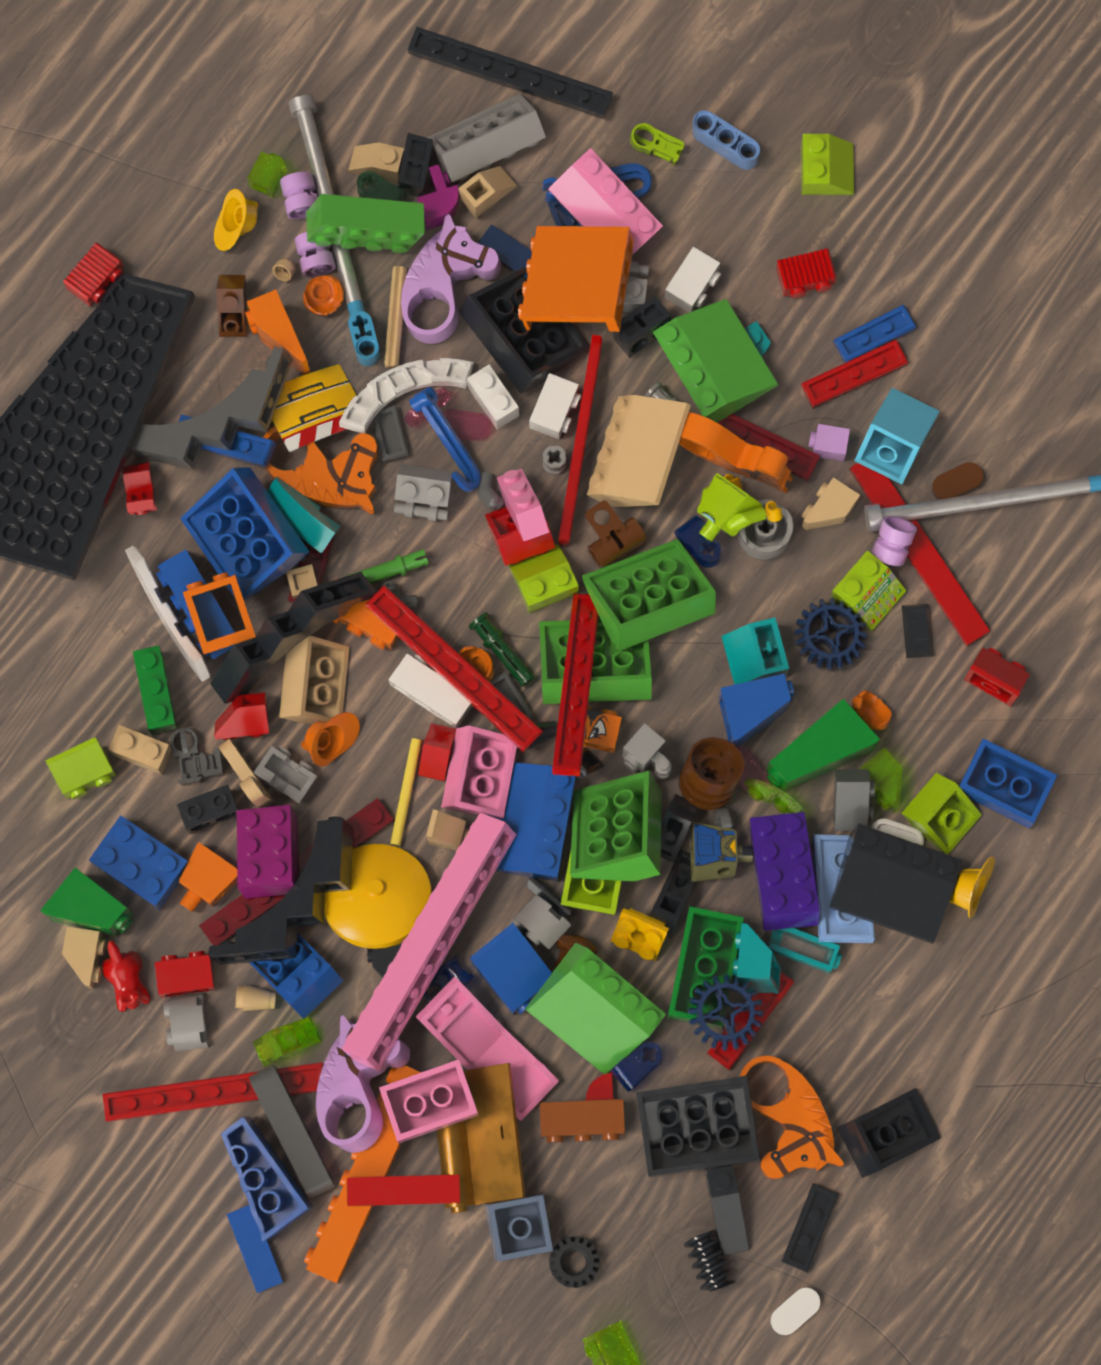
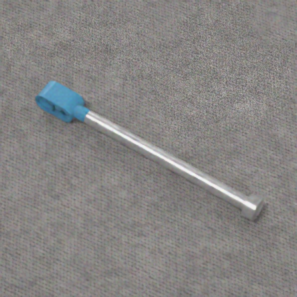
M312 95L295 97L288 104L291 116L298 118L318 197L321 194L334 195L313 114L317 111L314 97ZM331 244L350 314L348 325L357 360L363 366H373L380 359L379 345L372 319L364 309L349 249L342 248L341 245ZM359 323H363L366 336L361 337L358 327ZM365 347H372L374 349V352L368 356L360 353Z
M1101 475L888 508H880L879 504L865 505V522L868 532L880 530L882 521L887 516H896L909 521L1101 491Z

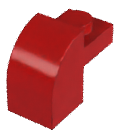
M150 462L123 466L122 475L126 490L127 512L131 515H142L151 511H157Z

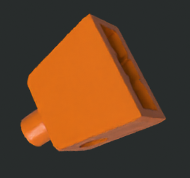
M198 842L179 880V883L188 890L179 904L192 913L201 900L213 907L238 883L237 868Z

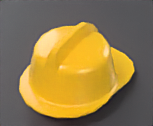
M232 189L226 195L214 229L215 246L222 251L231 249L239 236L252 231L257 222L258 203L245 198L244 194L238 189Z
M993 856L987 859L981 869H964L958 872L956 884L949 902L968 910L969 918L974 917L980 897L991 877L995 864V857Z

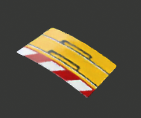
M339 364L285 382L272 421L288 451L291 452L314 441L347 430L339 427V421L351 400L357 395Z

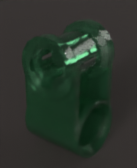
M365 171L357 178V193L361 198L405 201L408 197L402 189L389 183L375 172ZM371 183L373 184V188L368 187L367 189H364V184L366 186H369Z

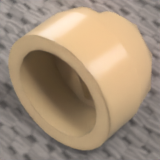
M287 258L280 259L272 268L274 276L284 282L289 281L296 270L294 262L287 260Z

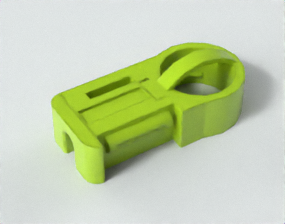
M646 123L636 125L630 135V144L636 151L648 155L652 152L657 157L668 162L671 161V166L677 163L684 148L683 141ZM646 130L652 135L653 141L643 139L635 134V132Z

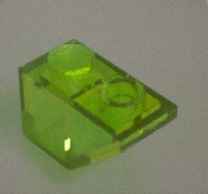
M884 747L859 769H867L870 780H874L878 804L885 811L889 809L892 813H895L900 806L903 768Z
M307 1017L272 1029L252 1043L263 1066L267 1067L288 1059L320 1043L322 1040L311 1017Z

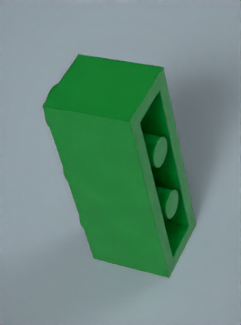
M160 646L133 651L149 732L151 735H157L178 730L163 651Z

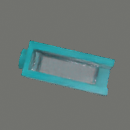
M795 928L773 930L767 945L775 954L827 974L831 972L832 968H838L842 954L838 953L840 945L832 942H819L818 937Z

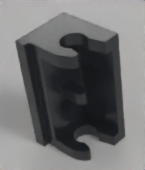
M407 133L397 182L398 191L409 189L411 190L410 195L417 197L424 189L433 139Z

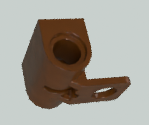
M603 500L585 512V518L599 536L597 541L587 546V552L599 569L621 561L646 544L647 537L639 523L633 517L622 523L607 501ZM604 510L609 513V522L604 525L597 524L594 520V515L597 511Z

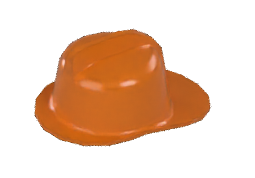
M342 712L329 721L315 722L308 728L301 746L311 754V759L316 765L327 766L355 743L360 730L359 720L356 715L350 712Z

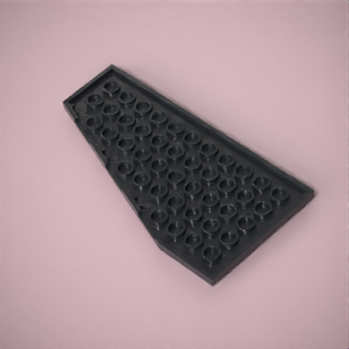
M121 273L101 297V303L76 332L72 331L47 361L49 364L23 395H18L0 417V559L76 580L194 301L195 294L193 291Z

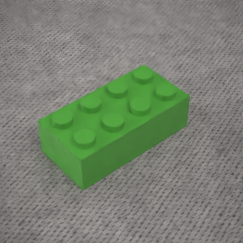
M321 194L306 211L307 242H313L317 246L323 247L336 244L346 249L358 246L366 247L370 251L392 249L394 253H404L425 234L424 203Z

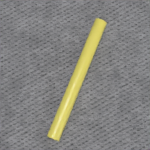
M416 738L411 739L390 845L401 846L422 744V740Z

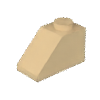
M379 142L355 146L348 172L397 183L404 148Z
M433 809L426 835L428 844L457 851V848L462 844L469 832V829H466V821Z

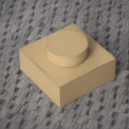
M312 564L286 572L293 599L297 598L300 591L318 586Z

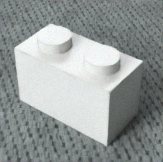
M693 247L665 289V299L689 313L694 311L696 307L700 309L708 296L705 292L709 286L714 287L720 279V262Z
M490 365L467 378L468 389L496 430L519 416L518 405Z
M549 373L529 420L530 429L556 439H560L562 432L567 433L572 418H569L572 408L577 409L582 394H579V384Z

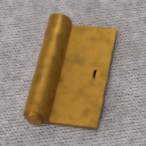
M510 1063L464 1070L463 1072L478 1116L436 1130L441 1175H460V1203L445 1204V1209L450 1208L451 1214L468 1212L467 1206L526 1198Z

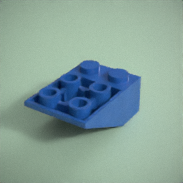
M297 934L296 958L249 962L303 1019L343 982V979L299 934Z

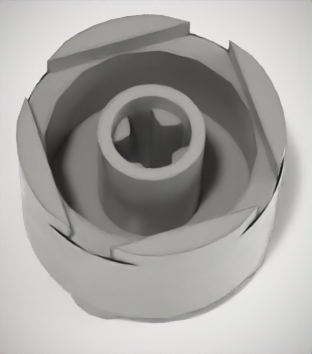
M758 500V502H760V503L763 505L762 507H763L764 509H765V505H766L767 502L773 501V500ZM777 503V508H781L783 514L780 521L771 522L766 517L765 520L753 523L737 533L739 544L748 556L768 560L786 551L793 532V520L786 508ZM761 526H766L769 533L765 534L761 530Z

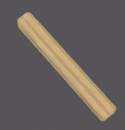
M394 266L392 270L384 361L387 368L399 366L403 324L401 297L407 275V269L403 266Z

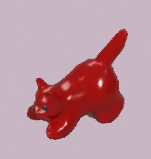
M109 941L108 952L110 957L102 962L101 967L103 975L114 987L118 1010L124 1012L127 1008L136 1009L140 1002L148 1004L151 1000L150 994L139 977V972L142 969V960L139 954L135 951L121 953L118 946L113 941Z

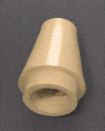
M247 984L237 986L235 1008H241V1011L274 1009L276 993Z

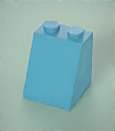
M891 388L873 419L854 461L903 484L940 411Z

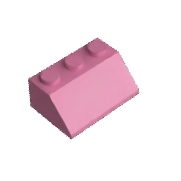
M473 726L456 728L441 808L470 815L483 813L493 818H504L517 746L503 734Z

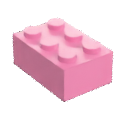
M459 1059L379 1087L398 1143L478 1116Z

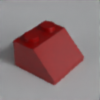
M507 507L485 514L498 553L505 566L520 563L523 559L545 554L548 550L555 548L546 518L549 533L523 541Z
M982 647L964 681L1011 707L1030 674L1026 672V668L1015 661L1010 663L1003 659V655L993 648H988L987 650Z

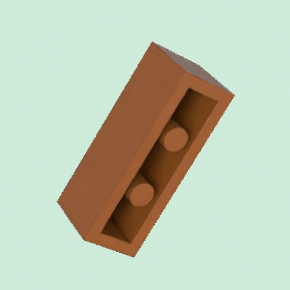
M623 1099L541 1102V1138H547V1143L564 1142L563 1137H575V1142L591 1141V1136H602L603 1141L619 1140V1135L625 1134Z

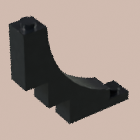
M358 572L300 591L287 612L268 617L255 638L234 644L210 684L224 704L233 702L238 695L248 694L266 671L288 651L320 628L347 614L352 605L371 599L376 593L375 589L363 573Z
M337 816L329 817L328 820L317 821L316 836L311 854L294 886L283 899L264 915L236 929L235 942L223 941L220 942V945L209 946V957L220 965L296 958L298 926L323 924L325 892L351 890L354 828L342 817Z

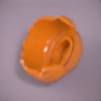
M333 275L317 276L311 279L303 293L305 308L313 314L327 316L337 311V308L342 305L344 300V289L341 281Z
M475 646L462 648L458 654L485 679L491 682L494 669L493 659L490 654L484 649L476 648Z
M864 690L852 698L853 710L871 730H884L887 728L892 712L880 698H877L876 695L868 690Z

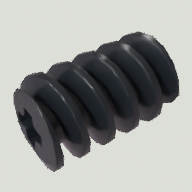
M716 1229L690 1238L684 1243L685 1248H694L688 1254V1258L698 1259L692 1265V1268L702 1270L696 1276V1279L706 1281L700 1286L701 1291L712 1292L735 1283V1280L725 1279L732 1273L731 1270L721 1268L728 1261L727 1259H718V1256L723 1252V1248H714V1245L720 1241L719 1238L709 1236Z

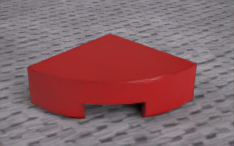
M612 1073L601 1075L591 1083L587 1090L585 1101L613 1100Z

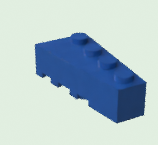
M185 549L159 564L158 569L160 571L156 575L163 587L167 585L173 592L170 599L177 611L183 609L187 616L183 621L190 633L193 634L196 631L183 592L188 591L186 585L201 580L203 585H206ZM211 591L192 596L207 642L235 633ZM197 643L198 647L200 648V650H201V652H202L200 643ZM234 645L204 654V657L210 655L213 660L232 649Z
M250 1116L242 1117L221 1133L232 1164L241 1181L240 1184L243 1192H245L250 1204L253 1218L259 1227V1233L263 1242L271 1240L314 1207Z

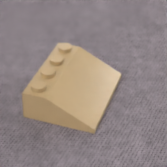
M638 395L619 396L613 407V415L605 432L606 437L602 449L597 456L596 468L590 478L587 495L600 502L605 500L611 507L659 505L691 405L685 402Z

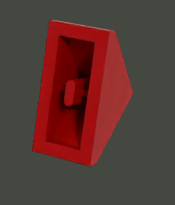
M431 723L423 743L418 776L445 782L456 733L455 728Z

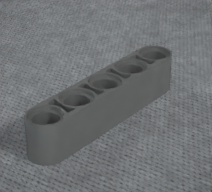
M273 1064L250 1076V1083L309 1199L311 1200L334 1188L335 1183L275 1065Z

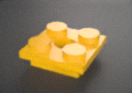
M623 908L610 941L618 948H627L638 953L645 960L656 961L669 928L665 927V923L632 908L629 910Z

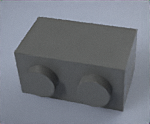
M835 769L833 802L835 831H853L858 823L868 826V821H873V804H869V796H874L875 782L870 780L867 769Z

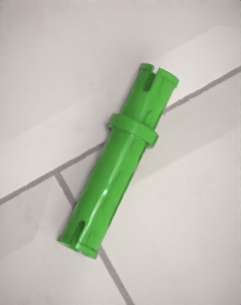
M423 548L402 557L397 555L394 560L358 572H362L369 583L372 584L398 574L404 576L407 574V571L429 565L427 557L416 561L417 558L426 556Z

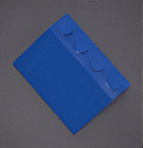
M250 467L232 468L180 518L217 573L228 572L229 577L236 576L244 601L291 570L309 553ZM231 584L226 585L234 596Z
M514 763L504 818L496 819L506 822L515 832L516 837L496 869L497 872L558 882L576 776L552 775L553 766Z

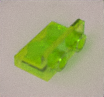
M621 1321L583 1338L585 1353L594 1365H641Z

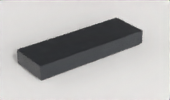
M812 1183L781 1262L808 1273L839 1195L838 1193Z

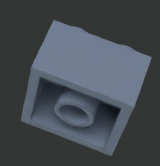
M542 1194L484 1204L494 1260L503 1261L553 1251Z

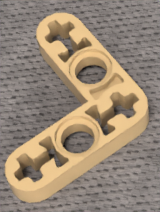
M229 738L219 745V749L242 782L239 784L251 802L259 808L272 804L274 802L273 798L260 779L254 775L253 769L233 741Z

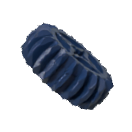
M830 598L829 605H826L824 599H820L819 608L814 603H811L809 605L811 613L807 610L801 612L804 619H797L796 625L800 628L794 631L795 636L802 637L796 640L795 645L805 646L800 650V655L803 656L809 653L807 662L810 664L814 659L818 660L816 664L818 669L822 667L823 663H827L826 668L828 671L832 670L833 663H836L838 670H841L843 668L842 660L847 665H852L853 660L851 656L858 659L861 654L857 649L864 650L866 646L860 640H865L868 637L866 632L861 631L866 628V623H857L861 618L860 614L852 615V607L845 609L844 601H840L839 606L835 605V598ZM832 615L838 616L845 620L848 623V626L846 624L835 623L832 619ZM822 617L823 628L816 631L815 634L809 635L811 623L817 618ZM828 628L833 630L832 633L836 632L834 642L833 639H829V636H825ZM852 633L853 640L851 645L846 650L840 652L839 640ZM813 643L816 645H826L832 654L820 651Z
M728 974L724 975L723 983H720L718 976H713L714 986H711L707 980L703 981L706 991L704 992L700 988H696L695 993L700 999L691 997L689 1001L697 1006V1008L688 1009V1014L696 1015L697 1017L689 1020V1025L699 1024L700 1027L695 1029L694 1035L697 1036L704 1032L706 1035L702 1038L701 1042L705 1044L709 1038L713 1039L711 1044L713 1049L717 1047L718 1041L722 1042L723 1051H727L728 1042L732 1043L734 1050L738 1049V1039L744 1045H747L749 1041L745 1034L747 1033L754 1038L757 1033L751 1026L760 1028L762 1025L760 1021L754 1019L764 1015L763 1011L755 1010V1007L762 1005V1000H752L757 995V990H752L748 994L746 990L750 983L745 982L742 988L739 987L740 978L737 976L733 984L729 983ZM723 990L738 994L745 1003H731L728 1001ZM715 993L717 1008L707 1014H703L702 1009L705 1000ZM722 1004L728 1006L727 1010L729 1008L734 1010L729 1016V1023L727 1019H723L724 1016L721 1018L717 1015L722 1010ZM748 1011L749 1016L746 1026L736 1033L734 1017ZM720 1022L723 1024L728 1035L714 1032L706 1023Z

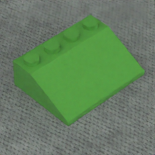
M727 299L676 317L653 331L702 416L716 423L779 386Z
M678 539L582 575V580L603 626L619 651L715 614L716 591Z
M598 619L589 702L651 700L652 678L649 640L619 651L607 634L601 619ZM570 620L539 622L543 704H560Z
M650 771L574 790L570 866L572 878L638 881L660 875L662 790Z
M577 943L573 945L525 1008L527 1012L603 1074L611 1071L644 1042L666 1015L591 950Z

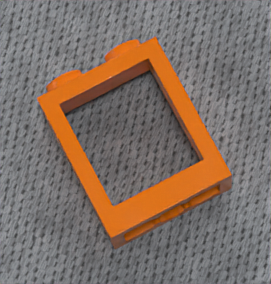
M228 572L213 576L214 582L203 585L202 580L186 585L188 591L183 592L203 655L256 637L236 576L229 577ZM231 584L245 629L207 642L192 596Z

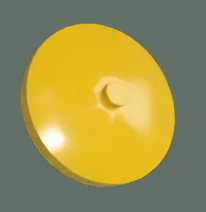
M368 844L354 848L352 850L351 890L325 892L324 916L332 930L342 939L353 945L369 949H380L398 945L407 938L415 924L416 918L421 914L429 900L431 885L424 867L414 856L398 847L386 844Z

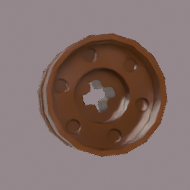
M709 737L695 743L679 775V789L682 796L699 809L715 810L728 804L744 772L745 761L741 751L733 743L723 738Z

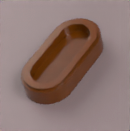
M964 463L937 476L932 484V493L938 500L962 496L980 486L983 480V471L975 463Z

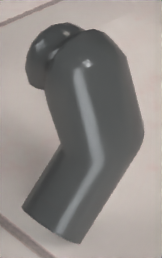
M482 472L478 497L487 508L499 510L503 507L504 499L502 496H498L492 489L495 475Z
M387 581L383 583L382 587L385 585L409 609H417V595H402L394 582Z

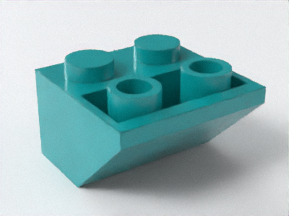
M776 617L747 624L721 636L734 685L784 673L785 676L788 675L789 666Z
M741 923V932L736 934V949H739V957L734 959V976L740 978L739 983L742 986L745 982L750 983L746 992L757 990L758 993L779 994L780 964L773 952L750 926Z

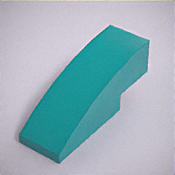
M276 477L267 490L268 494L296 534L322 553L340 528V525L321 513L319 505Z

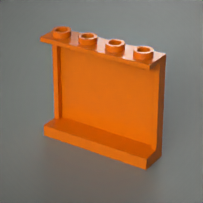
M537 226L535 237L531 238L532 256L531 259L527 260L528 278L527 281L523 282L522 287L524 300L523 304H520L518 308L519 319L523 321L526 330H531L532 322H606L609 332H620L635 242L630 227Z

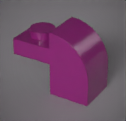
M439 164L429 167V175L435 192L417 198L418 203H424V225L426 230L443 225L446 215L450 214L451 218H453L459 207L457 185L451 187L447 173L441 172Z

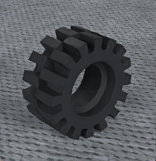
M578 1236L560 1240L553 1247L549 1258V1267L553 1277L560 1284L571 1288H579L590 1283L598 1273L600 1265L599 1254L595 1246L587 1239ZM571 1251H578L585 1258V1267L579 1273H570L564 1268V1257Z

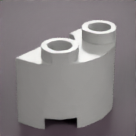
M279 745L277 748L271 746L254 771V775L264 780L266 785L281 795L288 796L294 802L300 803L317 777L312 773L314 768L302 760L299 764L290 759L292 754Z
M538 895L531 898L509 922V924L514 923L521 933L523 931L527 932L525 936L534 945L538 946L541 943L548 949L571 926L564 917L557 914L551 908L552 906Z
M204 994L170 997L169 1001H165L164 1014L165 1018H170L171 1029H166L168 1046L174 1045L176 1052L209 1048L205 1022Z

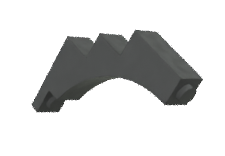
M274 347L271 356L266 361V370L252 369L235 391L213 408L198 416L176 423L163 425L141 424L130 451L138 458L194 469L202 445L230 451L239 427L267 432L293 359L283 348Z

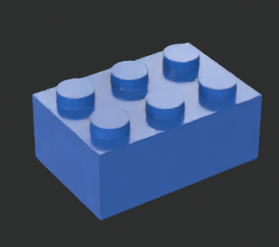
M983 738L959 787L969 799L1030 829L1057 775Z
M121 815L89 858L92 865L159 911L179 884L180 877L188 863L186 859Z

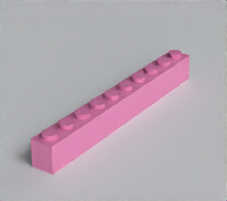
M479 813L476 820L470 826L467 836L457 848L450 865L443 872L440 882L430 894L423 911L416 918L413 928L402 942L401 948L393 962L389 964L386 974L375 988L372 998L361 1012L352 1032L347 1036L342 1050L353 1060L377 1071L381 1069L516 837L515 832L506 822Z

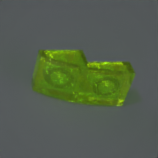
M747 779L744 782L749 788L747 790L748 794L755 801L771 803L775 800L773 805L782 814L798 813L803 808L789 794L774 785L756 779Z

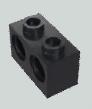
M655 296L622 318L620 332H613L614 340L630 358L657 340L653 331L671 321V314Z
M228 784L177 804L184 826L189 834L237 817L236 810H239Z

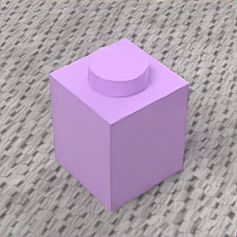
M818 424L816 432L811 431L808 447L813 448V452L820 455V458L844 462L850 429Z

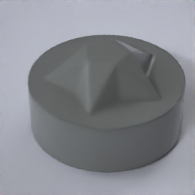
M727 807L717 809V815L714 819L715 826L733 829L729 809Z

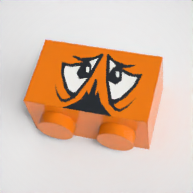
M588 706L584 747L615 753L622 717L617 716V712L602 709L601 712L592 711L591 707Z

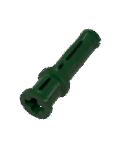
M488 612L483 613L468 626L469 629L474 630L483 641V646L487 649L491 648L520 686L524 687L535 676L531 674L503 639L504 632L495 627L489 619L490 615ZM505 653L508 655V657L512 660V662L516 665V667H517L519 670H517V669L515 668V666H514V665L511 663V661L507 658V656L505 655Z

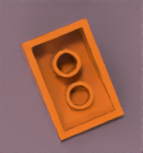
M277 290L247 301L249 311H246L245 315L252 334L258 333L261 342L271 350L274 347L283 348L293 359L291 366L302 375L309 374L310 370L307 359Z

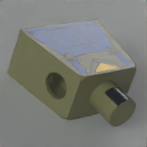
M692 823L690 833L691 881L730 878L735 876L738 862H752L753 846L737 845V832L734 829Z

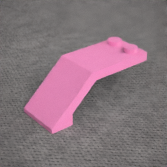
M455 977L416 1016L432 1035L457 1060L459 1059L466 1070L504 1063L511 1064L516 1117L520 1121L559 1082L544 1064L518 1042Z

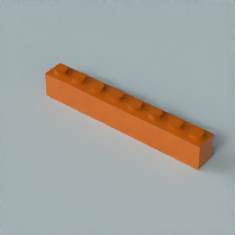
M406 1065L401 1068L392 1067L386 1082L391 1084L421 1072ZM381 1092L376 1100L383 1117L381 1134L377 1141L368 1149L352 1153L351 1159L355 1160L350 1171L347 1169L344 1171L339 1185L343 1186L339 1197L333 1196L328 1207V1211L331 1212L327 1222H321L316 1233V1237L320 1238L316 1248L310 1247L304 1263L308 1264L306 1270L339 1284L373 1206H347V1178L387 1176L401 1146V1143H398Z

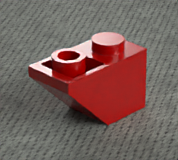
M265 692L238 695L216 720L215 740H228L229 738L233 740L237 737H260L264 734H269V714Z

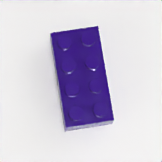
M805 812L750 818L749 834L751 846H753V862L763 931L819 925L820 910Z

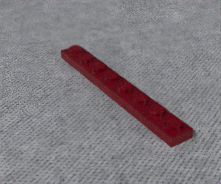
M378 798L346 820L354 828L353 849L359 847L394 822V819ZM313 844L298 854L299 877L308 862ZM241 895L201 923L199 927L213 946L220 945V942L227 941L233 937L236 929L253 922L272 909L285 895L248 899Z

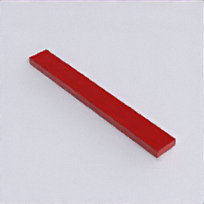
M592 334L559 533V545L568 547L570 544L603 338L600 335Z
M859 463L850 467L849 471L871 504H879L880 508L906 505L888 477ZM909 520V522L915 525L917 531L912 544L908 546L909 553L907 558L967 647L987 635L990 630L917 520Z
M385 585L365 604L367 609L523 753L542 734L543 731Z
M573 593L552 775H581L599 618L589 594Z
M323 1062L279 1068L277 1070L291 1096L317 1092ZM257 1072L104 1093L102 1096L105 1121L111 1122L258 1101L259 1099L249 1080V1077Z

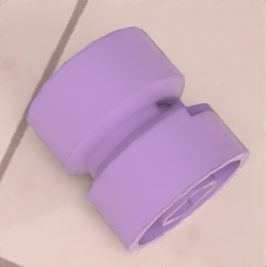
M295 172L284 176L280 180L282 194L287 198L284 202L288 218L305 219L306 211L318 198L317 194L314 193L316 185L312 173Z
M307 232L298 235L294 239L297 253L299 256H302L299 261L303 276H323L336 269L333 253L328 251L331 245L323 247L317 246L313 242H307Z
M896 516L885 517L879 530L880 537L875 541L872 554L885 564L892 566L904 565L909 553L908 546L912 544L917 531L915 525Z

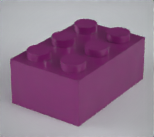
M291 805L236 810L238 889L245 899L286 895L299 878L298 820L296 813Z

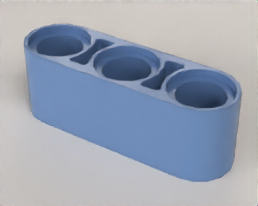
M702 110L695 114L692 134L697 141L744 170L753 169L757 165L760 146L754 139L712 112ZM700 123H707L710 125V128L702 130L698 125ZM729 137L732 142L724 144L719 139ZM743 151H751L754 156L746 158L741 153Z

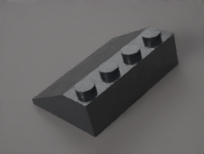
M526 267L470 294L459 311L460 315L520 394L543 383L549 373L554 375L590 348L571 322H532L531 330H526L523 321L518 316L519 305L523 304L524 300L522 287L523 282L527 281V278L523 276L527 273Z
M858 823L849 834L829 908L933 944L956 884L961 859Z
M747 1076L636 1092L648 1177L653 1178L761 1161Z

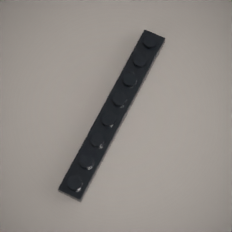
M416 27L408 47V54L602 119L605 118L613 97V92L420 27Z

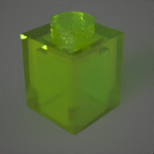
M261 151L247 177L249 187L273 198L280 185V180L287 172L284 160L277 154L269 153L268 155Z

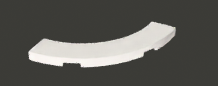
M440 358V360L424 362L423 360H417L392 368L370 381L367 387L351 400L339 421V427L366 433L371 421L383 407L395 398L415 389L430 386H453L466 389L467 378L471 376L474 362Z
M134 546L126 549L125 552L144 591L176 646L202 682L210 678L209 670L202 655L189 637L182 634L177 626V618L168 603L163 602L158 585L145 558Z

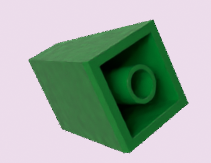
M842 699L769 762L766 770L768 776L766 778L775 789L780 787L785 792L870 754L876 749L880 739L852 707Z

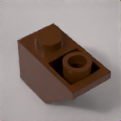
M219 275L216 288L219 337H246V275Z

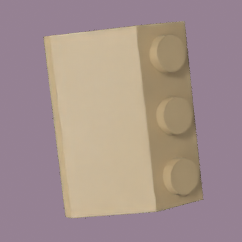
M308 636L286 653L279 718L298 723L314 724L319 721H329L334 716L343 712L349 646Z

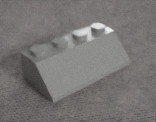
M519 93L426 138L433 139L432 150L443 171L447 173L451 182L466 179L469 174L477 170L487 169L494 162L502 158H510L517 151L525 147H533L540 140L546 138L536 110Z

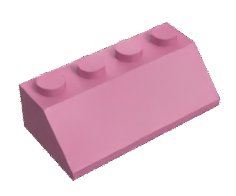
M591 148L548 189L582 226L630 227L635 241L633 254L663 227Z

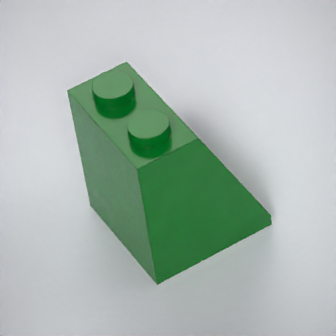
M76 867L40 910L52 922L100 931L103 934L116 937L120 932L124 934L133 923L131 920L133 914L127 907Z

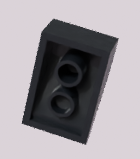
M916 1088L837 1127L862 1178L890 1166L941 1138Z

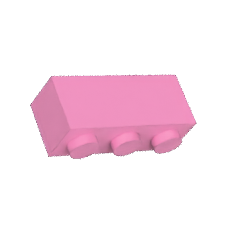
M522 468L507 471L504 475L496 477L505 506L523 541L549 533L541 504Z

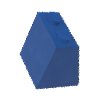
M785 673L720 688L718 701L727 738L737 748L788 710L789 704L792 702V696H794V689L791 680L786 681Z
M514 923L510 924L470 957L471 965L512 1015L517 1011L520 1015L526 1011L527 1005L552 974Z

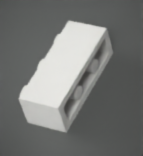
M406 654L389 678L390 686L453 728H458L473 706L437 672L428 668V664L416 654L414 657Z

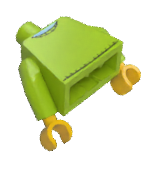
M716 473L710 485L703 489L701 502L697 508V512L708 519L699 533L711 542L721 529L731 536H736L740 530L753 523L763 521L766 517L771 522L780 521L783 517L782 509L777 508V503L774 501L767 502L764 509L760 502L741 490L742 483L739 477L734 479L732 474H726L722 477Z

